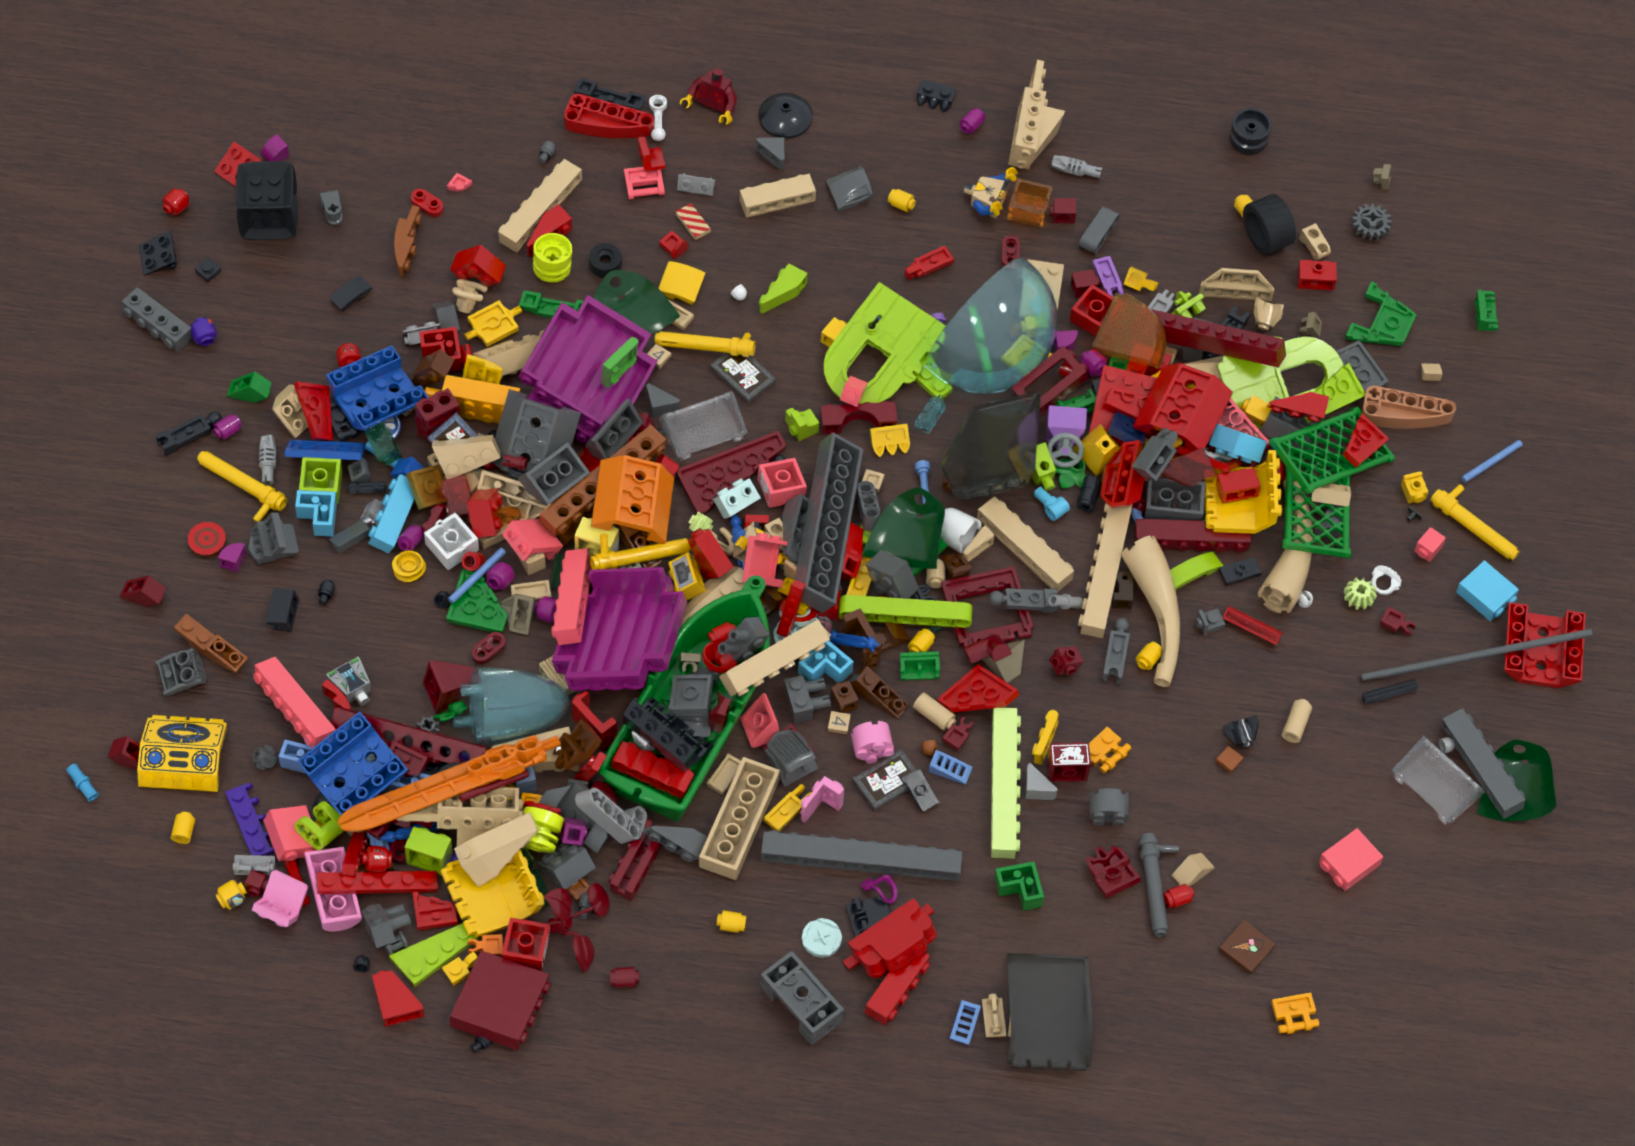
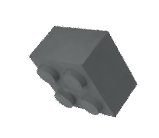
M880 550L866 564L869 572L868 575L875 585L874 589L880 595L883 594L890 598L909 599L919 589L906 560Z

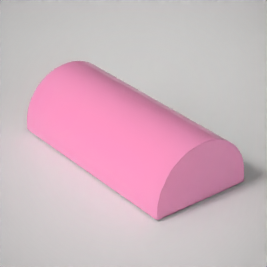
M344 847L304 853L321 925L324 930L330 932L349 929L357 925L362 919L356 894H317L316 873L342 872V863L346 855Z

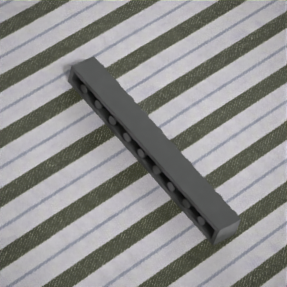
M771 830L768 832L764 831L761 861L959 881L962 851L952 848L943 850L932 846L924 848L913 844L904 846L893 842L884 844L873 840L865 842L854 838L845 840L834 836L825 838L814 834L806 836L795 832L786 834Z

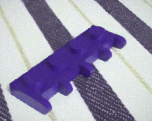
M252 783L225 791L250 854L260 856L274 854V848L270 847L267 841L270 838L269 834L263 831L260 824L266 816L265 814L257 816L253 807L259 803V799L257 797L250 799L247 793L248 790L253 788Z

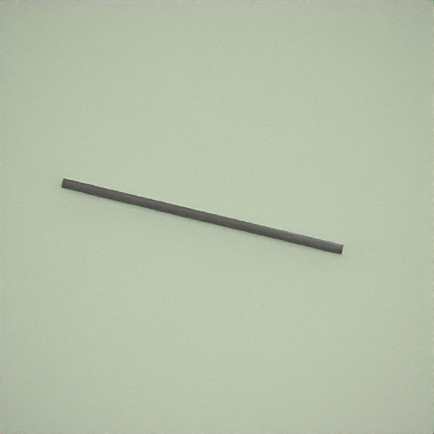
M1591 629L1363 673L1361 676L1362 681H1368L1591 637L1593 635Z

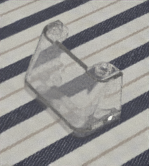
M733 390L704 402L676 410L673 413L663 414L658 418L676 458H681V461L691 458V454L714 445L732 439L733 442L744 439L743 435L748 433Z
M1425 736L1392 769L1396 774L1394 778L1400 784L1405 782L1439 813L1437 817L1444 824L1447 822L1452 824L1486 792Z

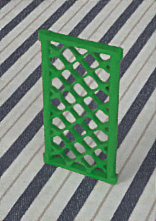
M1359 407L1351 408L1348 412L1284 436L1269 439L1271 447L1276 450L1278 456L1306 494L1379 464L1395 460V456L1386 444L1379 448L1381 452L1377 450L1373 454V459H1366L1357 468L1346 458L1340 456V451H1345V447L1341 446V441L1346 443L1349 441L1348 438L1342 436V431L1349 433L1351 436L1357 423L1356 419L1358 420L1362 414ZM1343 421L1351 424L1352 429L1344 427ZM1333 425V427L1337 428L1339 435L1331 432L1330 426ZM1320 430L1322 433H1324L1326 435V439L1318 437L1317 431ZM1307 435L1311 438L1313 444L1306 442L1304 436ZM1329 436L1336 438L1338 444L1330 442ZM1294 440L1298 443L1300 449L1293 447L1291 441ZM1316 441L1323 443L1325 449L1318 447ZM1303 446L1310 448L1312 453L1305 452ZM1328 446L1337 450L1336 454L1328 451ZM1290 451L1299 455L1298 459L1290 456ZM1315 451L1324 455L1323 459L1315 456ZM1327 455L1336 460L1335 464L1327 461ZM1302 456L1311 460L1310 464L1302 461ZM1314 460L1322 464V469L1314 466ZM1339 460L1345 462L1348 469L1339 466ZM1301 465L1309 469V474L1301 471ZM1326 465L1332 467L1335 474L1326 471ZM1313 470L1319 472L1322 479L1313 476Z
M1303 449L1305 452L1309 454L1312 453V450ZM1290 451V456L1298 459V457L1296 456L1299 455L1293 451ZM1315 451V456L1323 459L1324 455ZM1327 455V461L1331 463H1334L1333 461H1336L1334 458ZM1302 456V457H1304V458H1302V461H1305V460L1309 459V458H1307V457H1305V456ZM1314 460V466L1322 469V464ZM1345 462L1339 464L1344 469H1348ZM1301 465L1305 473L1309 474V469ZM1286 467L1285 528L1282 548L1350 558V503L1349 506H1342L1338 509L1327 503L1316 506L1311 501V497H1307L1302 492V488L1293 485L1296 479ZM1332 468V469L1326 470V471L1332 473V472L1334 471V469ZM1312 473L1313 476L1317 477L1318 479H1322L1321 476H1317L1314 473ZM1350 476L1331 484L1350 487ZM1300 495L1305 501L1297 503L1293 500V496ZM1309 504L1314 510L1307 512L1302 506ZM1327 506L1333 512L1326 515L1321 509ZM1295 510H1300L1305 516L1297 518L1292 513ZM1317 512L1323 519L1316 521L1311 515ZM1337 515L1339 518H1342V522L1336 524L1330 517ZM1309 519L1314 525L1307 527L1301 521ZM1327 521L1332 528L1326 530L1320 524ZM1300 525L1304 531L1297 533L1292 530V526ZM1317 527L1323 534L1316 536L1311 530ZM1336 530L1342 533V537L1335 539L1330 532ZM1309 534L1314 540L1306 542L1301 536ZM1326 536L1332 543L1325 545L1320 539ZM1299 540L1301 543H1295L1292 541ZM1333 545H1336L1337 547H1339V548H1341V549L1330 548V547H1332Z

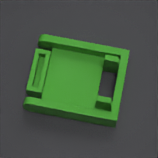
M631 337L603 364L601 384L609 389L613 384L615 385L619 378L636 363L638 340L635 337Z

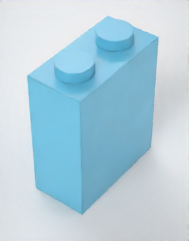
M1484 560L1459 583L1456 593L1491 622L1495 617L1499 618L1505 612L1509 602L1515 603L1518 598L1516 596L1519 589Z

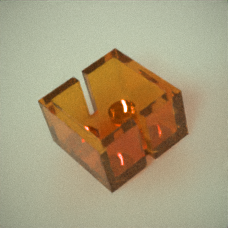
M1017 178L1007 219L1043 227L1053 186Z

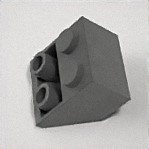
M560 843L554 853L545 854L537 862L538 866L554 885L567 889L596 868L584 847L568 843Z

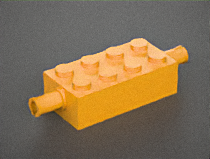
M446 375L442 390L449 388L459 403L460 417L468 420L476 419L486 423L498 424L500 423L509 389L520 392V388L449 375ZM429 387L425 389L428 397L440 391V389Z

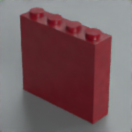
M480 951L450 1014V1027L476 1036H482L490 1041L519 1050L521 1044L526 1043L528 1028H532L535 1023L536 1011H540L542 1008L544 994L547 995L551 987L549 974Z

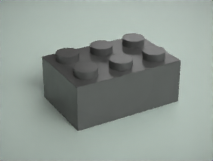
M1159 477L1157 481L1148 479L1144 519L1202 521L1205 482Z

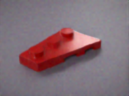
M298 381L293 383L312 439L332 441L329 386Z
M1362 413L1357 420L1343 456L1357 468L1381 448L1389 438Z

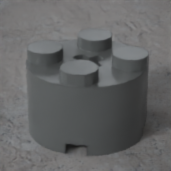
M1113 788L1099 789V793L1094 794V791L1090 792L1089 818L1093 820V825L1101 826L1105 822H1110L1114 826H1123L1124 821L1129 819V793L1125 792L1124 795L1121 794L1120 789Z

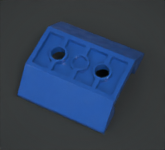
M392 345L326 374L336 403L352 426L363 431L414 408L415 404L422 398H429L421 385L415 387L401 368V357ZM391 388H397L399 391L391 392L389 390ZM358 403H365L366 406H364V407H359V406H357V404H358Z
M360 711L297 760L302 769L340 816L351 807L375 798L409 771L376 733ZM370 754L377 755V759L373 763H368L366 760ZM338 779L345 780V785L341 788L335 787V782Z

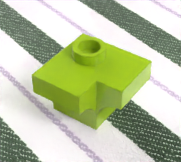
M793 408L786 410L785 421L789 425L791 435L796 436L798 441L819 433V422L811 409L803 412H798V410Z

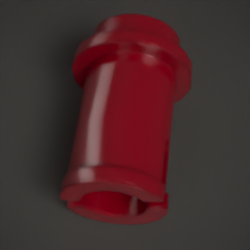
M507 454L503 456L504 460H509L510 462L502 461V466L518 468L519 471L526 470L528 459L524 458V456L516 457Z

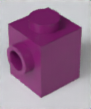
M564 817L560 832L562 843L582 846L583 839H586L588 830L584 821Z

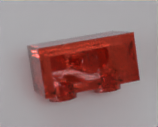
M460 475L442 481L443 486L440 489L443 498L446 497L448 505H446L448 516L456 513L460 518L468 516L467 501L472 494L467 477Z

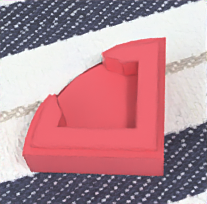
M456 173L448 183L447 189L463 191L472 185V180Z

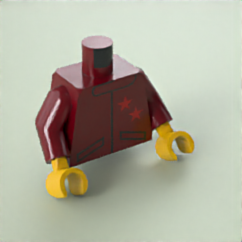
M719 68L714 69L713 72L709 71L706 75H701L693 81L687 92V97L680 100V105L683 104L684 100H687L688 106L686 108L692 105V97H694V101L725 113L719 117V123H723L726 117V125L732 122L730 114L733 113L737 96L732 88V81L723 77V71Z

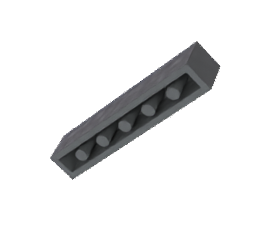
M1462 708L1442 718V728L1447 736L1454 740L1455 748L1502 818L1505 819L1524 809L1525 795L1516 788L1513 777L1504 770L1503 762L1500 759L1497 760L1492 746L1485 742L1482 731L1479 728L1476 729L1472 716L1469 713L1466 714Z

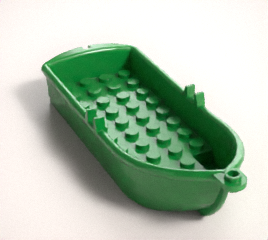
M751 576L744 584L742 590L724 595L708 603L693 614L679 629L668 669L648 675L647 685L638 698V703L642 706L648 699L653 697L660 702L659 705L665 706L662 712L664 715L670 713L669 705L674 675H688L693 670L692 665L688 664L686 665V671L682 672L681 667L683 663L679 662L680 653L701 654L700 663L696 664L697 669L700 667L707 668L702 660V652L704 647L711 643L707 634L711 632V629L726 622L734 624L737 628L745 618L759 617L769 633L767 616L760 600L765 590V580L760 576ZM770 636L765 640V644L758 648L754 656L769 648ZM742 660V661H737L735 667H736L737 665L743 663L744 660ZM711 662L712 664L720 667L717 663ZM720 678L718 684H713L709 714L718 705V692L720 691L723 697L731 699L728 720L721 734L711 729L710 738H704V741L707 740L713 747L706 756L689 768L694 773V778L683 799L674 797L666 791L656 789L648 783L636 780L630 775L623 774L611 767L612 760L621 743H634L633 731L625 724H623L605 754L607 756L598 770L599 774L604 778V782L612 787L615 794L675 822L680 821L755 691L754 686L747 687L749 691L741 696L735 694L731 697ZM656 749L652 751L658 758H666Z

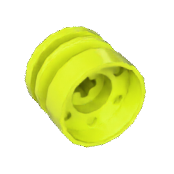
M547 233L540 236L536 240L533 250V271L535 275L549 283L564 280L571 271L572 244L569 239L561 234Z
M525 807L523 815L531 813L539 831L524 847L537 852L554 853L556 849L554 844L558 842V838L551 833L561 832L564 818L548 810Z

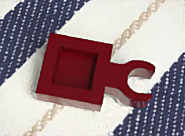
M1390 606L1379 623L1395 633L1400 629L1407 636H1411L1412 633L1407 628L1410 627L1414 630L1416 627L1415 623L1405 621V614Z
M965 716L961 718L959 726L953 724L942 738V742L956 751H959L970 735L967 731H970L973 727V721L969 725L964 724L966 721Z

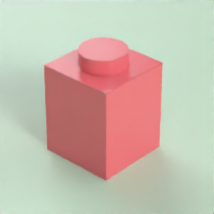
M850 376L845 383L840 400L857 407L863 398L868 382Z
M1430 527L1417 542L1414 552L1419 557L1430 562L1442 549L1446 537Z

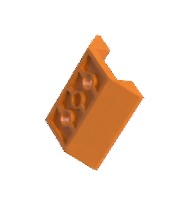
M627 455L601 460L591 527L610 531L612 525L617 524L646 531V540L665 544L674 477L660 463ZM635 475L643 476L644 480H638ZM630 507H636L640 512L634 513Z

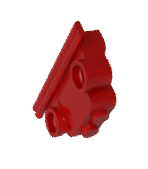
M914 898L849 941L848 945L852 955L842 961L848 970L861 964L865 968L867 975L872 978L883 976L887 970L895 972L905 967L916 957L921 956L927 950L928 944L935 940L937 932L929 917L935 913L928 903L920 908L918 902Z

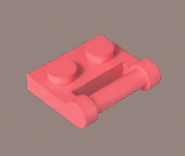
M643 167L624 169L629 200L639 196L665 195L661 169L644 171ZM653 184H657L658 186L653 188L633 190V187L646 186Z

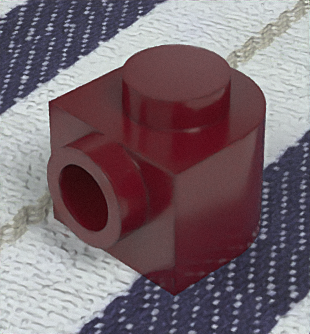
M252 869L245 881L247 893L252 897H261L269 881L268 875Z

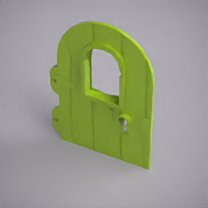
M879 282L829 347L824 360L826 382L832 392L840 398L845 383L849 379L847 371L866 344L880 350L888 359L875 377L867 383L863 398L859 404L886 401L899 390L903 383L911 384L916 380L917 377L912 373L914 372L916 375H919L922 372L920 360L926 352L934 353L938 351L940 346L935 342L941 345L944 343L945 333L943 330L946 325ZM877 317H881L879 322L875 324V328L869 329Z
M1298 337L1285 341L1286 357L1279 368L1225 355L1222 357V363L1216 364L1222 382L1233 391L1231 399L1241 409L1245 399L1249 400L1252 395L1267 403L1273 401L1275 397L1280 399L1289 397L1281 375L1282 371L1306 363H1315L1318 366H1322L1325 373L1322 384L1315 389L1300 394L1315 393L1344 367V364L1338 353L1326 342L1314 337ZM1250 420V421H1251L1253 424H1255L1256 427L1260 430L1261 425H1259V424H1257L1256 422Z

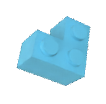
M1217 424L1209 445L1216 447V452L1225 455L1228 452L1227 456L1236 459L1241 456L1240 460L1251 464L1252 460L1260 463L1267 441Z
M297 490L295 505L297 518L313 519L314 536L333 537L337 510L336 492Z
M828 640L824 643L826 647L817 652L814 649L811 650L809 657L798 662V674L800 676L803 675L806 681L819 679L826 673L839 683L843 682L853 672L854 661Z

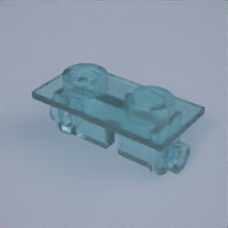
M940 394L938 397H932L928 400L923 408V411L927 413L921 412L915 420V427L918 429L924 428L927 434L936 425V422L946 408Z

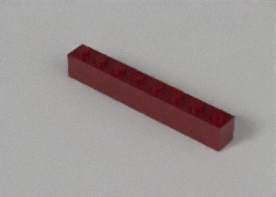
M1149 309L1141 320L1144 337L1277 368H1279L1286 357L1285 341L1282 338Z

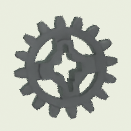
M1374 203L1371 204V207L1364 204L1363 208L1359 206L1358 210L1354 211L1351 222L1353 230L1357 229V235L1363 234V239L1367 236L1370 241L1373 237L1379 240L1380 236L1385 237L1386 233L1390 231L1391 215L1386 214L1387 209L1381 210V205L1376 208Z

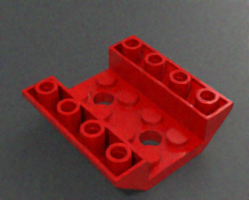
M1177 363L1163 366L1133 425V429L1147 434H1151L1153 429L1158 431L1163 428H1167L1169 431L1174 430L1178 433V438L1185 440V448L1203 454L1233 391L1215 375L1185 364ZM1188 383H1192L1195 385V387L1193 389H1187L1185 385ZM1178 414L1180 418L1173 420L1170 418V415Z
M1509 602L1506 645L1585 630L1586 613L1567 610L1564 618L1528 613V605ZM1543 630L1548 636H1540L1538 631ZM1584 638L1505 653L1504 671L1519 683L1561 688L1582 682ZM1536 664H1543L1546 669L1539 670Z

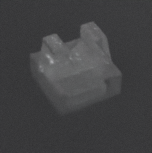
M376 498L369 502L360 520L365 523L371 522L376 524L375 517L378 511L383 509L381 506L382 502Z

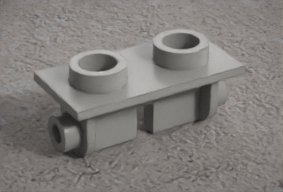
M685 173L678 175V191L713 196L715 180L712 177H696L685 175Z
M428 322L424 324V327L417 328V325L406 327V330H403V335H407V337H404L405 345L420 344L419 332L439 329L440 323Z
M235 855V863H233L234 875H249L253 869L270 876L271 872L275 870V856Z

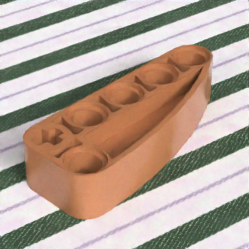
M1370 386L1365 392L1361 411L1378 427L1416 429L1450 423L1453 420L1456 405L1453 401Z

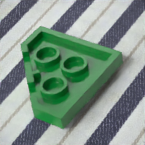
M462 569L456 590L475 572ZM482 576L454 604L451 603L446 622L503 634L508 615L502 609L498 599Z

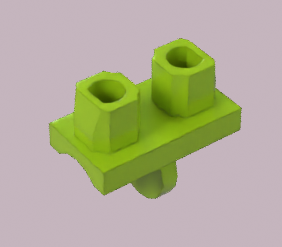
M1179 291L1176 293L1177 299L1174 301V304L1176 306L1180 304L1181 306L1171 314L1192 318L1187 310L1191 307L1195 315H1198L1206 309L1201 301L1204 298L1203 294L1200 293L1191 300H1188L1191 294Z

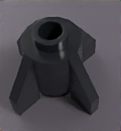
M1257 715L1245 719L1228 722L1229 724L1223 726L1225 734L1237 746L1241 745L1242 748L1252 746V742L1256 741L1259 720Z

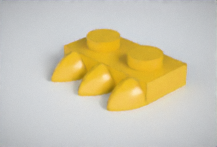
M907 424L870 429L871 444L874 452L879 457L882 456L885 446L891 455L895 454L897 444L902 452L907 453L909 450L910 439Z

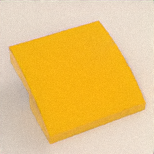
M669 261L658 289L672 300L676 297L692 305L696 300L705 272L685 264Z
M468 354L463 378L500 384L503 368L488 360Z

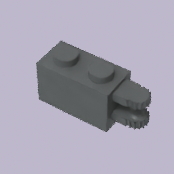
M1163 428L1156 437L1151 436L1131 467L1142 477L1157 481L1177 451L1173 445L1178 438V433L1174 430L1169 431V429Z

